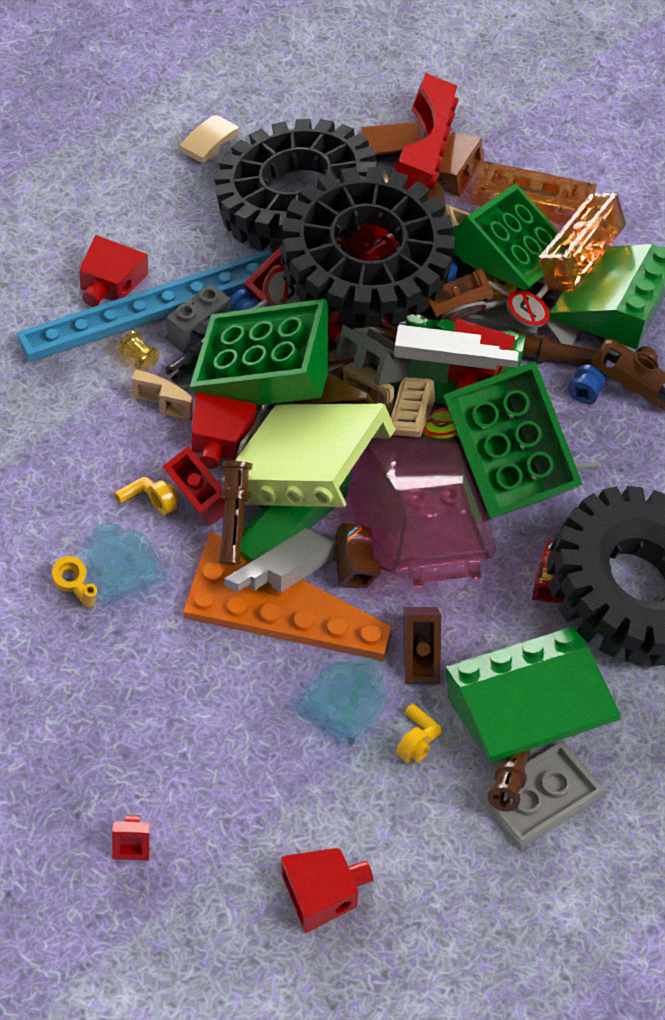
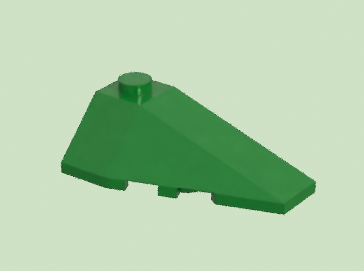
M350 472L339 487L344 499L348 495L351 479ZM259 505L242 533L241 556L247 561L252 562L305 528L310 529L336 507Z

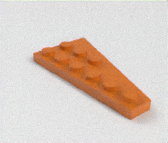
M209 531L183 611V618L384 661L391 635V626L304 580H300L281 593L272 589V584L268 582L256 590L245 587L238 592L224 586V578L250 562L241 556L240 565L219 563L222 537Z

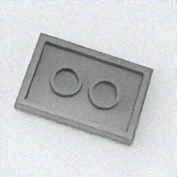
M562 740L527 761L524 769L527 774V781L525 786L519 791L521 800L518 808L509 812L500 811L489 803L488 793L496 781L477 792L479 801L520 850L606 795L605 789ZM505 793L504 801L507 800L508 793Z

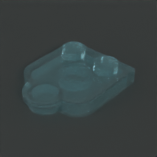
M104 523L94 529L92 543L84 549L83 562L105 605L167 581L166 571L142 532L134 529L123 530L122 527L114 523Z
M359 658L352 663L345 661L334 662L321 673L295 703V708L298 712L352 746L386 706V688L381 682L383 677L382 667L379 662L372 658Z

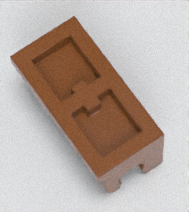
M419 121L361 127L360 131L368 139L369 146L373 147L376 155L401 153L405 145L414 144L422 140Z
M452 132L446 141L447 146L438 171V178H441L444 183L437 182L444 191L460 197L484 161L481 138Z
M480 268L472 272V274L444 284L443 292L434 302L429 299L427 311L431 319L440 321L442 320V315L460 306L480 301L491 302L494 292L483 270Z

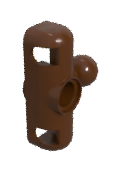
M614 339L604 340L591 360L593 366L618 381L626 390L639 394L665 410V401H661L657 397L658 392L665 395V387L663 386L665 383V371L659 368L657 352L649 346H642L633 352ZM609 349H611L612 351L616 352V353L619 354V355H617V356L612 355V354L610 353ZM606 358L615 365L607 367L604 365L603 359Z

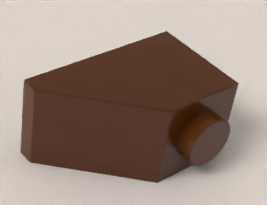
M403 607L405 683H440L441 613L438 607Z

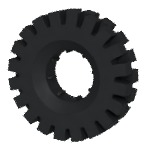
M296 119L294 130H289L286 121L271 125L273 135L271 136L261 128L249 134L251 144L240 140L231 147L232 155L225 154L219 162L220 170H216L214 177V187L220 214L228 232L232 230L233 237L242 244L249 240L250 248L264 251L271 244L272 253H274L281 246L284 218H286L287 208L293 199L298 200L299 191L280 192L270 188L269 186L277 178L294 171L310 170L323 175L332 172L338 182H340L341 169L357 167L360 180H366L367 167L378 168L376 154L373 147L369 146L367 138L361 133L355 135L354 128L342 124L335 130L334 121L320 119L316 127L312 129L311 119ZM357 225L346 228L340 232V235L347 239L353 235V231L358 229Z
M357 167L341 169L340 182L330 172L318 177L317 188L308 183L299 191L298 200L293 199L283 222L281 264L285 266L284 276L289 286L296 285V295L303 302L314 299H326L328 303V317L336 308L339 309L338 322L354 326L357 314H364L365 327H381L382 314H386L391 325L406 321L408 309L417 316L428 309L429 299L434 302L443 292L444 283L447 284L451 269L455 236H452L454 227L450 215L444 216L445 206L438 197L428 200L429 189L417 181L408 190L406 189L408 180L406 175L393 171L389 181L386 183L382 182L383 168L367 167L366 180H360ZM370 224L389 231L394 236V239L399 242L400 247L396 248L395 254L386 259L363 261L346 254L341 249V246L336 243L335 238H339L340 232L348 227Z
M617 486L603 489L598 497L593 493L583 499L579 506L573 509L551 544L549 550L552 553L547 559V574L554 575L549 582L553 599L565 598L558 609L567 623L581 617L583 621L576 631L584 640L589 643L598 633L604 637L599 648L600 651L614 658L620 649L624 647L625 662L642 665L649 656L653 666L665 665V597L660 602H646L632 597L617 584L609 564L610 557L614 559L619 554L635 555L650 562L658 569L665 580V494L654 490L646 501L643 487L627 486L622 495Z

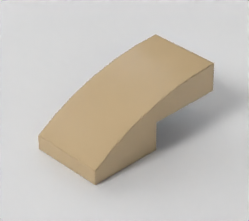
M215 115L195 128L179 145L178 151L203 163L214 158L219 153L222 144L233 140L238 134L239 127Z
M135 369L132 376V398L159 403L160 414L191 420L192 397L186 391L164 378Z

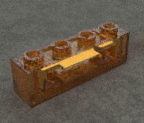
M483 160L480 161L473 184L471 204L483 206L490 201L488 198L491 193L500 194L516 183L549 221L582 228L588 227L597 184ZM555 206H560V213H564L565 208L574 210V217L554 214Z
M618 193L590 194L540 255L539 261L548 289L575 290L626 226ZM588 213L589 219H583ZM568 248L565 253L559 252L557 255H554L558 249Z

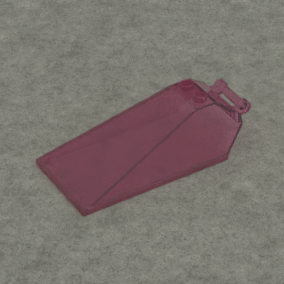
M434 403L431 410L447 408V406ZM423 433L420 437L392 435L391 438H372L350 470L351 479L348 492L356 525L371 528V546L373 548L374 560L379 561L380 569L388 572L407 569L412 587L423 586L425 582L468 577L469 580L480 579L481 568L479 560L493 559L497 547L487 511L458 435L444 439L430 438ZM462 562H464V564H460V565H452V566H444V567H436V568L422 569V567H430V566H438V565H446V564H454V563H462Z

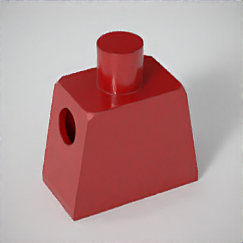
M95 235L79 271L80 289L85 291L82 295L83 301L87 305L95 307L99 305L103 298L114 301L126 297L148 275V254Z
M456 320L454 332L481 335L480 344L500 346L499 349L514 350L516 336L462 320ZM449 364L448 379L458 383L456 388L458 390L499 375L506 366L497 365V370Z
M200 392L196 393L192 424V451L202 453L200 461L206 468H217L221 457L232 460L236 459L239 445L250 431L256 419L257 404Z
M339 848L281 857L280 873L304 933L310 932L356 908L358 903L357 887L373 882V874L369 863L365 860L348 866Z

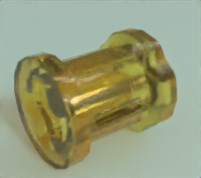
M134 330L127 333L118 345V351L123 356H129L135 362L137 370L145 371L155 365L159 359L160 352L158 349L146 344L139 331Z

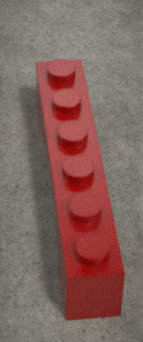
M425 73L411 109L423 128L425 138L414 144L405 145L393 170L408 176L407 190L417 181L433 190L443 161L442 156L447 146L446 141L451 131L450 126L455 116L454 111L459 101V98L455 97L457 85Z

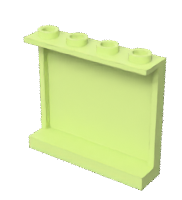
M385 404L275 405L235 460L253 464L252 470L249 471L247 488L251 493L245 505L345 507L346 502L339 489L340 485L372 438H391L396 430Z

